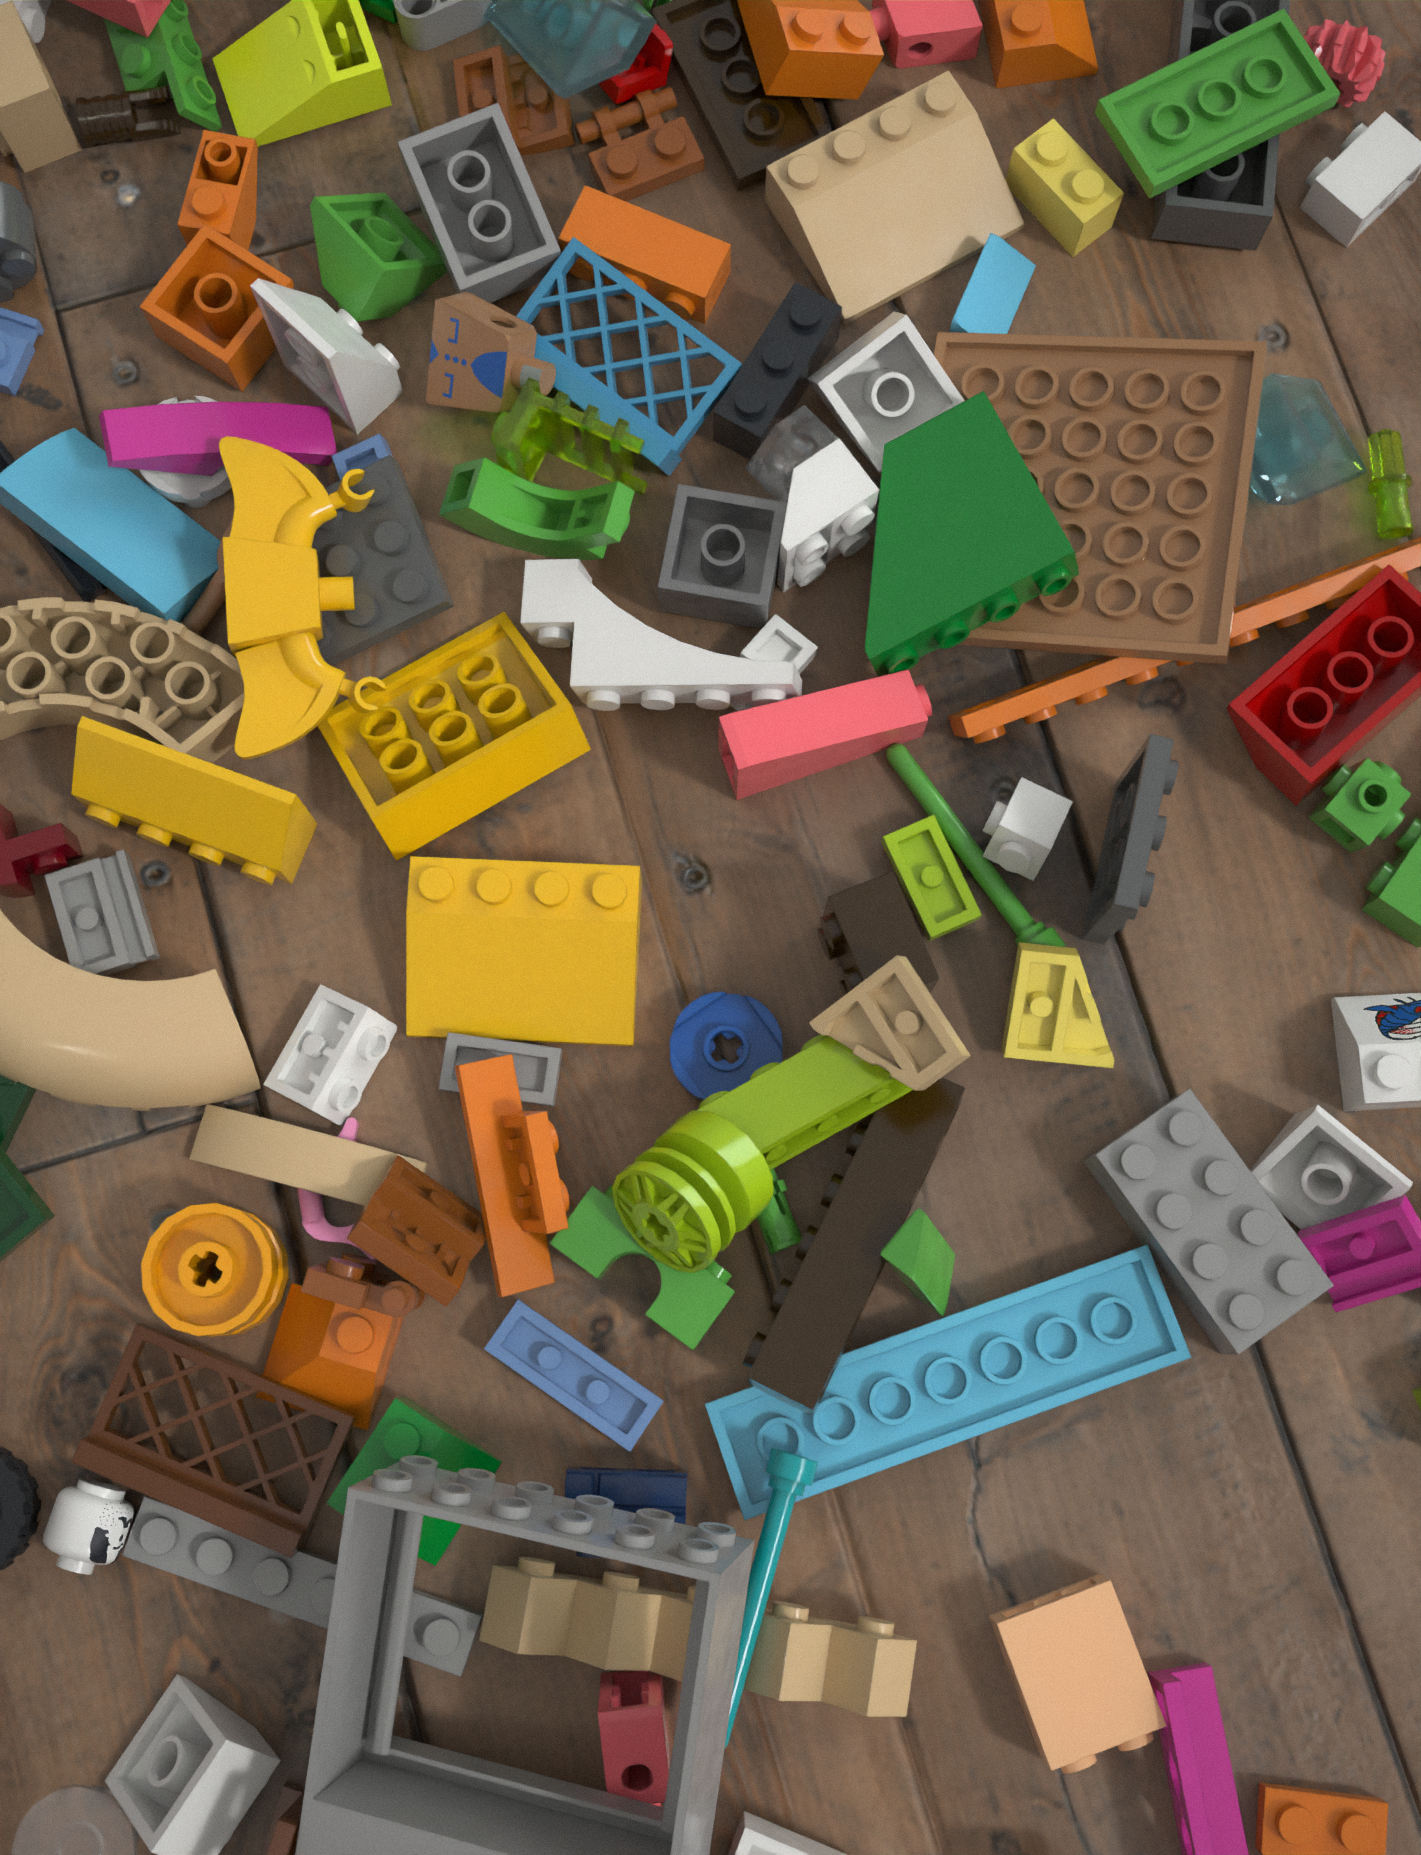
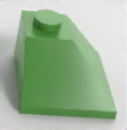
M385 192L318 196L313 198L310 210L322 286L335 298L339 308L346 310L356 322L392 317L447 273L438 248Z

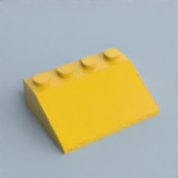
M505 612L496 615L382 679L381 681L386 686L385 691H375L370 687L360 692L362 700L367 704L379 707L377 710L370 713L357 712L349 704V700L346 699L334 706L324 720L317 725L396 861L591 750L572 705Z
M410 856L406 910V1036L447 1039V1034L450 1032L513 1042L634 1047L642 893L640 866Z

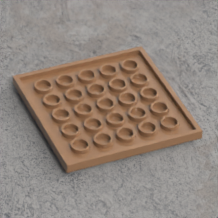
M937 332L934 349L935 358L964 401L982 391L985 392L1074 549L1079 575L1073 577L1070 584L1060 592L1050 596H1043L1041 594L1022 604L1020 609L1010 618L997 623L989 621L970 631L969 636L958 645L1227 664L1267 356V341Z

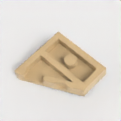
M895 956L809 1022L816 1032L832 1037L852 1049L853 1054L871 1065H879L889 1071L891 1077L915 1091L927 1089L971 1056L905 956Z

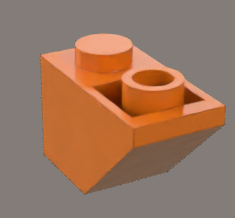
M203 130L177 223L186 245L190 243L201 227L206 224L247 251L249 250L256 224L258 155L256 139Z

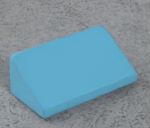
M990 233L956 310L949 332L1007 334L1036 265L1001 237Z

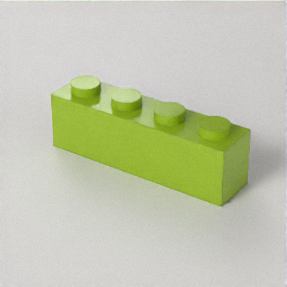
M818 1035L806 1042L801 1048V1052L781 1063H769L757 1069L751 1075L748 1082L730 1092L720 1091L710 1095L701 1102L697 1111H710L732 1122L749 1136L763 1154L771 1170L913 1089L891 1077L889 1071L879 1065H871L852 1053V1049L832 1037Z

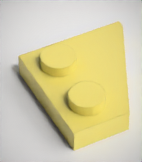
M1018 943L1001 1046L1005 1058L1113 1068L1115 1060L1076 948Z

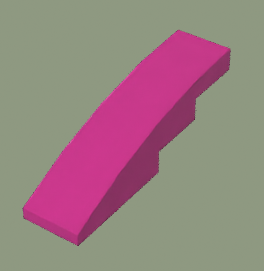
M200 402L103 410L99 415L108 467L213 476L221 466H224L219 450V442L226 436L247 439L267 445L287 454L299 463L328 466L333 461L332 455L337 453L328 407L267 402Z

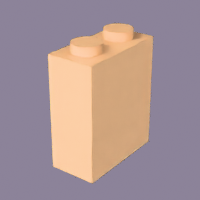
M1097 1574L989 1615L1041 1759L1051 1771L1061 1768L1064 1774L1081 1771L1096 1763L1095 1754L1118 1746L1119 1751H1130L1143 1747L1153 1741V1731L1166 1727L1162 1712L1110 1579Z

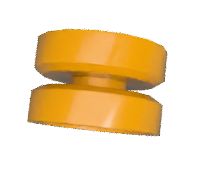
M218 1203L190 1205L166 1218L149 1238L141 1262L142 1290L153 1312L172 1329L204 1337L239 1335L264 1323L281 1303L289 1280L288 1254L277 1231L258 1215ZM215 1263L216 1267L223 1271L218 1281L212 1277V1268Z

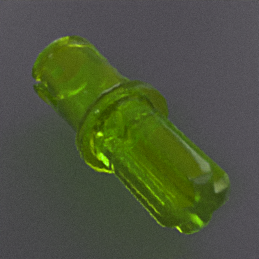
M1382 429L1371 434L1368 438L1372 481L1367 486L1368 492L1374 495L1378 538L1392 540L1403 538L1413 533L1414 527L1411 522L1408 489L1413 485L1412 477L1405 472L1400 432Z

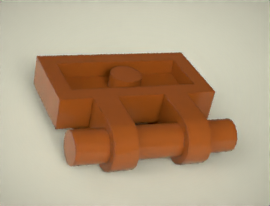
M671 87L652 93L650 89L635 94L634 101L612 110H609L607 106L591 112L592 118L574 124L575 132L581 145L598 138L603 145V148L588 153L589 166L603 193L626 202L705 170V158L684 115L666 123L662 119V113L677 108V100ZM642 121L646 131L621 140L618 133L619 130Z
M342 1253L341 1259L330 1257L329 1261L309 1267L301 1288V1292L358 1310L364 1307L393 1317H402L421 1307L428 1298V1294L405 1278L401 1277L395 1281L390 1280L388 1275L374 1271L375 1261L350 1253Z

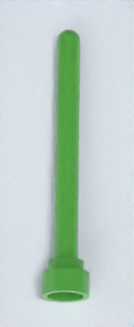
M900 743L891 744L886 750L887 760L928 816H935L945 839L1018 936L1014 940L1016 945L1018 946L1020 942L1066 947L1067 945L1053 927L1047 929L1042 921L1036 923L990 860L982 857L984 852L907 748Z

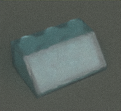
M492 0L484 14L485 18L557 96L564 99L630 69L657 22L637 0Z

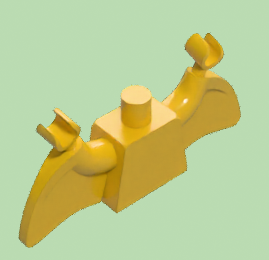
M226 436L220 440L219 450L231 483L235 506L230 537H223L228 645L233 657L237 658L244 682L243 709L234 747L235 753L240 759L248 760L280 750L304 737L324 720L335 705L340 694L348 697L349 704L357 712L370 713L379 708L373 704L365 703L360 696V689L362 686H368L375 691L383 692L386 690L383 681L372 676L364 677L357 682L346 679V672L329 665L324 661L320 653L317 641L323 639L322 611L355 610L353 576L320 577L317 550L312 548L316 530L323 523L337 517V509L342 507L350 512H360L367 507L375 490H370L362 495L353 493L349 487L362 481L365 472L361 469H351L342 478L337 491L328 495L316 476L287 454L258 442Z

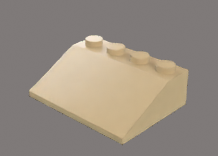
M949 70L766 166L765 203L827 299L842 306L841 321L844 325L980 253L990 233L1004 240L1022 230L1025 224L979 116Z

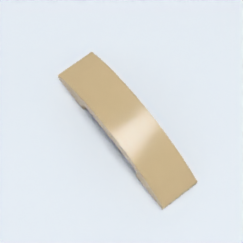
M206 1104L189 1158L192 1161L348 1201L360 1206H365L397 1155L424 1173L428 1165L426 1162L365 1144Z

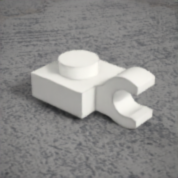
M775 614L742 650L740 657L752 660L794 662L800 674L814 659L818 647ZM751 702L730 703V706L737 711L753 707Z

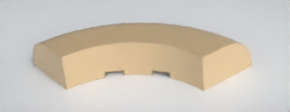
M41 597L18 600V605L0 608V740L41 727L78 725L81 717L84 716L212 764L235 745L237 729L243 709L244 682L237 659L218 644H213L179 622L171 619L167 621L152 614L141 612L137 607L112 601L95 599V603L64 601L62 597Z
M0 909V1075L14 1082L19 1081L31 1088L47 1092L51 1096L65 1101L95 1107L96 1104L109 1107H127L137 1111H150V1108L187 1105L191 1108L229 1100L261 1089L252 1057L216 969L193 976L157 981L122 980L97 975L71 966L37 947L18 931Z

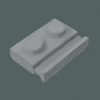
M124 849L117 851L116 855L104 859L98 857L44 875L71 966L97 975L109 976L136 967L135 964L147 960L154 961L160 959L131 857Z

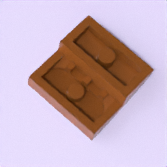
M556 41L507 56L502 47L498 45L452 60L459 118L498 103L520 156L575 145L563 52Z
M397 1155L362 1209L347 1239L447 1307L459 1292L469 1263L483 1247L486 1232L481 1212Z

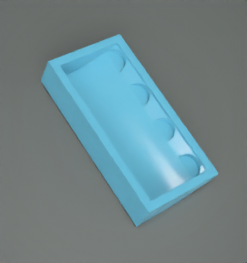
M75 428L59 433L42 442L0 473L1 505L133 607H137L141 612L152 614L167 621L171 619L180 623L188 615L219 569L217 562V550L221 542L219 539L127 468L108 467L106 452Z

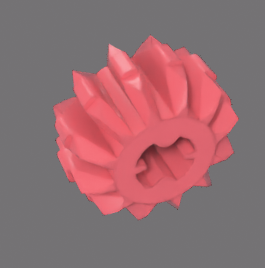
M1325 19L1321 26H1309L1303 38L1341 93L1336 103L1344 107H1350L1354 101H1366L1370 92L1374 90L1376 82L1380 80L1385 66L1383 61L1386 52L1381 49L1382 39L1376 35H1368L1367 26L1357 28L1351 26L1348 20L1343 24H1336L1332 20Z

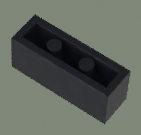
M797 282L793 284L713 411V440L760 465L810 385L807 378L819 370L839 337L842 306Z

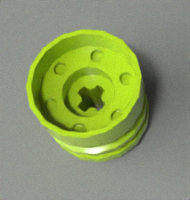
M692 1110L676 1120L656 1139L653 1147L642 1152L636 1157L633 1164L624 1168L616 1176L612 1192L614 1206L623 1225L644 1250L657 1261L677 1271L696 1273L707 1268L716 1259L718 1252L725 1250L730 1245L735 1233L744 1230L769 1205L774 1194L773 1176L767 1162L748 1135L729 1120L710 1111Z

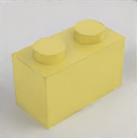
M1054 118L1013 149L1006 176L1010 191L1072 257L1112 227L1124 192Z

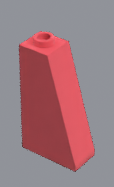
M908 669L720 716L718 751L736 800L885 750L893 743L902 744L923 737L928 723L927 717L932 715V707L922 684L914 685Z

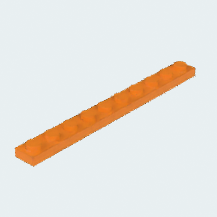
M1421 536L1235 606L1229 647L1238 646L1260 637L1257 628L1275 622L1277 628H1284L1310 618L1307 609L1325 603L1326 609L1342 606L1357 593V590L1365 586L1389 564L1408 581L1407 571L1421 566ZM1103 656L947 716L954 736L973 737L974 743L978 744L1004 735L1006 733L1004 724L1024 718L1025 724H1032L1050 718L1057 714L1055 705L1074 698L1076 705L1100 699L1108 695L1107 685L1125 679L1126 685L1130 686L1155 678L1159 675L1157 666L1173 660ZM1175 661L1177 666H1184L1194 663L1188 661Z

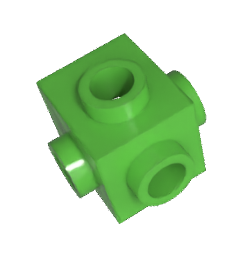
M1367 757L1351 767H1347L1344 763L1341 764L1326 779L1320 789L1327 795L1308 818L1352 853L1369 846L1376 837L1383 840L1389 836L1404 819L1405 814L1399 809L1412 794L1400 785L1401 778L1396 771L1380 761L1372 762Z

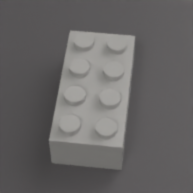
M1191 1089L1175 1096L1083 1161L1142 1245H1148L1153 1260L1220 1354H1240L1334 1286Z

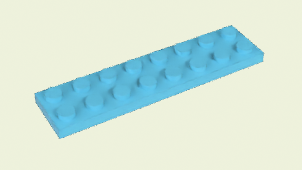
M1144 1245L843 1353L814 1416L753 1386L707 1402L705 1406L745 1521L767 1512L773 1488L768 1486L771 1474L765 1472L772 1448L818 1461L812 1486H805L803 1496H796L795 1502L1184 1361L1191 1358V1355L1149 1247Z

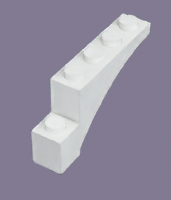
M579 559L525 560L520 623L534 641L542 646L565 648L570 646L571 641H573L570 687L589 708L611 711L619 709L620 703H641L647 709L669 710L674 708L675 703H696L700 708L721 710L728 708L730 703L751 702L753 706L757 707L802 696V679L794 662L752 660L719 654L680 642L645 625L616 606L592 584L591 576Z

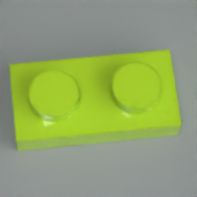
M934 815L883 836L881 843L928 942L981 918L982 914Z

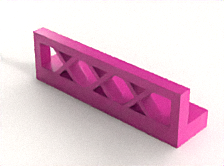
M1204 1662L1147 1672L1148 1679L1166 1723V1727L1158 1729L1182 1855H1249L1212 1666Z

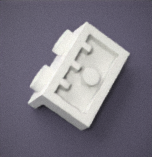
M320 984L263 1085L342 1126L352 1110L358 1105L362 1092L378 1063L386 1055L390 1042L397 1031V1026L371 1008Z

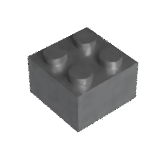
M678 484L658 583L659 611L762 629L768 623L787 502Z

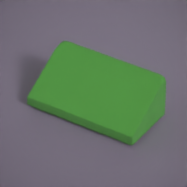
M918 1208L881 1250L880 1255L914 1296L943 1317L947 1308L956 1254L926 1213Z

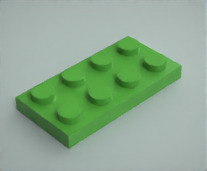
M1282 9L1099 99L1095 114L1150 199L1334 107L1341 93L1285 9Z

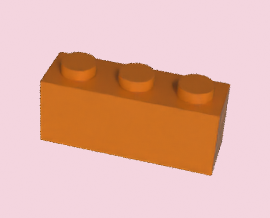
M586 185L558 238L561 253L571 239L575 237L682 319H693L702 324H706L731 272V244ZM579 257L569 272L579 279L592 281L594 279L593 267ZM603 275V279H604V283H605V284H607V285H614V284H615L614 282H612L610 279H608L606 276ZM628 293L621 294L622 296L628 299L635 300V298Z

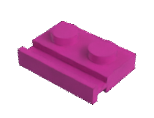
M1406 1195L1301 1229L1297 1234L1334 1285L1327 1291L1333 1299L1332 1307L1336 1313L1421 1287V1221Z

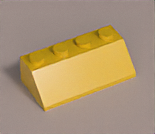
M82 716L79 721L71 794L87 808L85 816L112 828H117L120 821L139 827L136 833L138 836L163 847H169L171 840L190 846L188 854L211 865L220 866L223 859L242 866L241 874L271 886L275 878L290 884L293 883L318 824L296 794Z

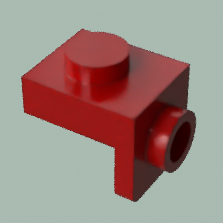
M642 12L634 16L631 39L590 53L588 55L586 71L615 104H619L634 98L635 94L650 89L653 91L666 86L673 42L667 33L646 12Z

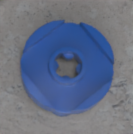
M712 992L703 995L691 1002L677 1017L670 1038V1063L673 1073L684 1090L700 1101L720 1091L730 1092L748 1082L751 1075L760 1067L773 1062H782L783 1043L781 1029L770 1010L757 999L746 995L744 997L738 994H726V992ZM722 1035L727 1041L736 1037L741 1042V1046L736 1050L739 1059L735 1063L729 1064L725 1059L716 1062L712 1058L711 1054L716 1050L713 1040L717 1036Z

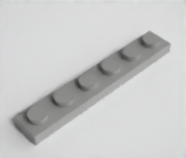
M144 1496L122 1556L328 1629L337 1561L304 1549L292 1558H289L150 1496ZM413 1588L403 1656L461 1677L467 1665L484 1613Z

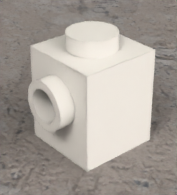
M1021 777L1008 804L1005 805L997 801L983 828V832L992 837L982 857L999 864L1007 871L1018 873L1034 881L1052 849L1073 801Z

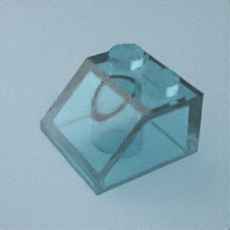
M1272 373L1263 379L1250 481L1251 488L1261 500L1272 505H1293L1356 479L1368 472L1320 380Z

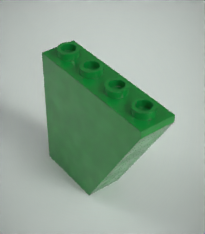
M984 391L884 444L865 640V652L878 677L912 669L919 662L920 657L938 648L948 649L960 644L969 636L970 631L989 621L997 623L1010 618L1020 609L1022 604L1041 594L1043 596H1050L1060 592L1070 584L1073 577L1079 575L1074 549Z

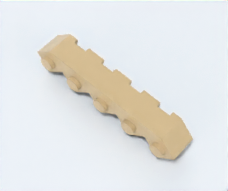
M519 1557L518 1567L493 1565L479 1641L515 1654L567 1656L604 1670L651 1671L682 1682L695 1586H689L688 1593L681 1594L639 1586V1577L624 1573L605 1571L603 1580L554 1571L555 1562L533 1557ZM774 1601L772 1609L765 1608L743 1689L778 1701H821L866 1717L907 1716L917 1640L894 1634L895 1623L865 1616H859L857 1624L808 1616V1607Z

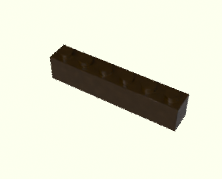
M942 1077L927 1089L921 1091L912 1090L875 1111L869 1125L863 1122L858 1123L845 1151L846 1154L853 1156L845 1176L834 1173L822 1197L820 1205L828 1208V1211L819 1229L811 1225L808 1226L797 1248L795 1257L803 1261L793 1282L783 1278L772 1299L769 1311L777 1314L771 1329L767 1336L757 1332L745 1355L743 1365L751 1369L747 1376L749 1385L814 1416L884 1268L886 1261L880 1255L881 1250L905 1223L962 1102L965 1091L964 1087Z

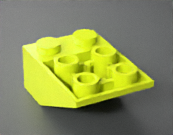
M291 0L212 58L238 136L256 139L258 147L392 106L383 68L359 0Z

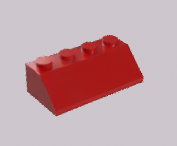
M1390 564L1387 565L1228 704L1226 709L1256 768L1296 806L1318 788L1341 764H1345L1421 696V593Z

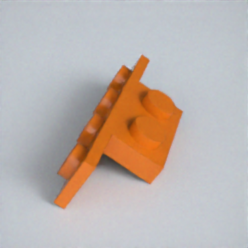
M512 1054L455 1065L497 1296L505 1297L555 1283L546 1234L569 1228L566 1212L570 1204L566 1185L559 1178L555 1154H557L559 1148L556 1129L548 1120L547 1111H523Z

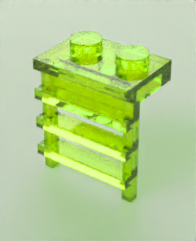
M528 377L510 413L502 412L494 425L491 442L494 443L497 465L527 481L532 482L546 454L549 453L612 482L619 481L641 495H644L648 487V482L631 475L633 470L632 451L641 454L645 446V440L630 434L629 421L619 417L615 426L600 421L599 408L588 404L585 412L582 413L570 407L569 395L564 392L558 391L554 400L544 396L540 392L539 381ZM573 425L580 427L583 453L573 449L576 444ZM602 438L610 441L612 466L602 462L604 458Z

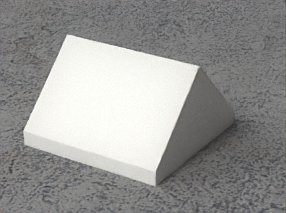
M1319 1105L1294 1114L1250 1169L1278 1210L1300 1229L1400 1197L1411 1188L1413 1183Z

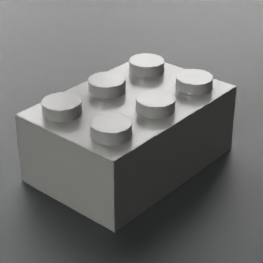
M498 103L398 141L404 170L457 294L462 292L472 293L491 303L537 285L543 280L560 256L561 250Z

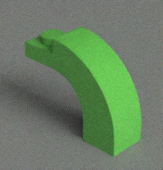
M482 457L454 465L439 515L480 537L514 549L557 559L598 560L604 558L607 545L620 542L622 535L626 531L630 521L629 510L635 491L619 481L583 490L554 489L527 481L489 459Z

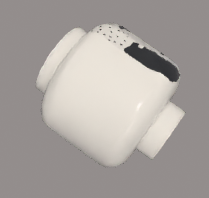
M79 1478L77 1486L66 1487L59 1492L43 1536L44 1545L50 1551L59 1555L56 1566L71 1572L91 1575L95 1564L107 1565L118 1560L134 1515L132 1505L123 1499L126 1490L108 1483Z

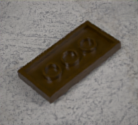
M673 0L651 9L652 19L667 33L673 42L671 60L738 191L765 180L766 166L830 133L811 97L765 94L737 0Z

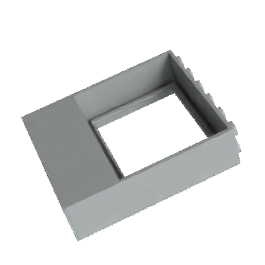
M418 1455L403 1456L399 1462L385 1469L375 1470L372 1476L348 1487L295 1855H709L755 1540L736 1536L735 1528L722 1523L703 1522L699 1523L698 1527L674 1522L675 1516L672 1513L660 1509L643 1508L638 1509L636 1513L613 1508L614 1502L602 1496L579 1495L575 1500L554 1495V1488L540 1482L524 1481L517 1483L516 1486L496 1482L495 1474L483 1469L465 1468L460 1469L458 1473L437 1468L438 1462L435 1459ZM424 1515L697 1579L664 1807L392 1735Z

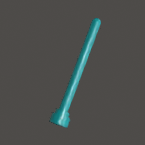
M775 1448L771 1449L765 1472L771 1474L768 1486L772 1487L773 1491L749 1575L725 1748L731 1736L797 1495L803 1496L806 1485L812 1486L818 1461Z

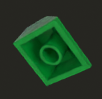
M397 1397L387 1409L326 1504L344 1515L348 1487L372 1476L375 1470L385 1469L399 1462L403 1456L418 1455L429 1457L438 1462L437 1468L456 1473L460 1469L476 1468L495 1474L503 1461L408 1397ZM424 1515L418 1558L436 1566L463 1524Z

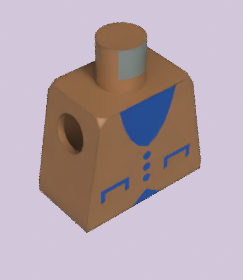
M462 292L435 300L426 403L494 413L505 412L525 405L530 397V392L541 396L549 394L555 382L556 369L553 363L534 358L537 332L533 325L472 293Z

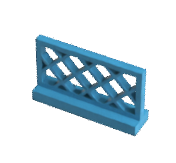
M573 237L516 317L531 324L542 308L560 305L563 333L540 336L537 333L534 358L554 364L556 378L553 388L670 477L682 460L679 454L727 391L741 369L742 363ZM580 257L593 267L596 288L568 293L566 274ZM603 275L615 284L604 286ZM558 287L559 295L551 296ZM625 293L634 297L637 320L609 324L606 297ZM597 299L600 326L572 331L569 304ZM644 306L657 316L646 318ZM671 325L677 330L679 351L650 356L647 328ZM639 330L642 358L614 362L610 335ZM602 336L605 364L582 368L576 363L574 341ZM686 337L700 348L687 349ZM565 343L566 355L553 345ZM712 356L725 366L712 385L692 388L689 360ZM681 361L684 389L655 394L652 366ZM643 368L647 396L630 399L620 397L617 394L615 373ZM606 374L607 386L594 376ZM703 396L697 406L694 407V398ZM685 399L687 419L673 437L659 426L656 404ZM648 406L649 418L637 410L636 407Z

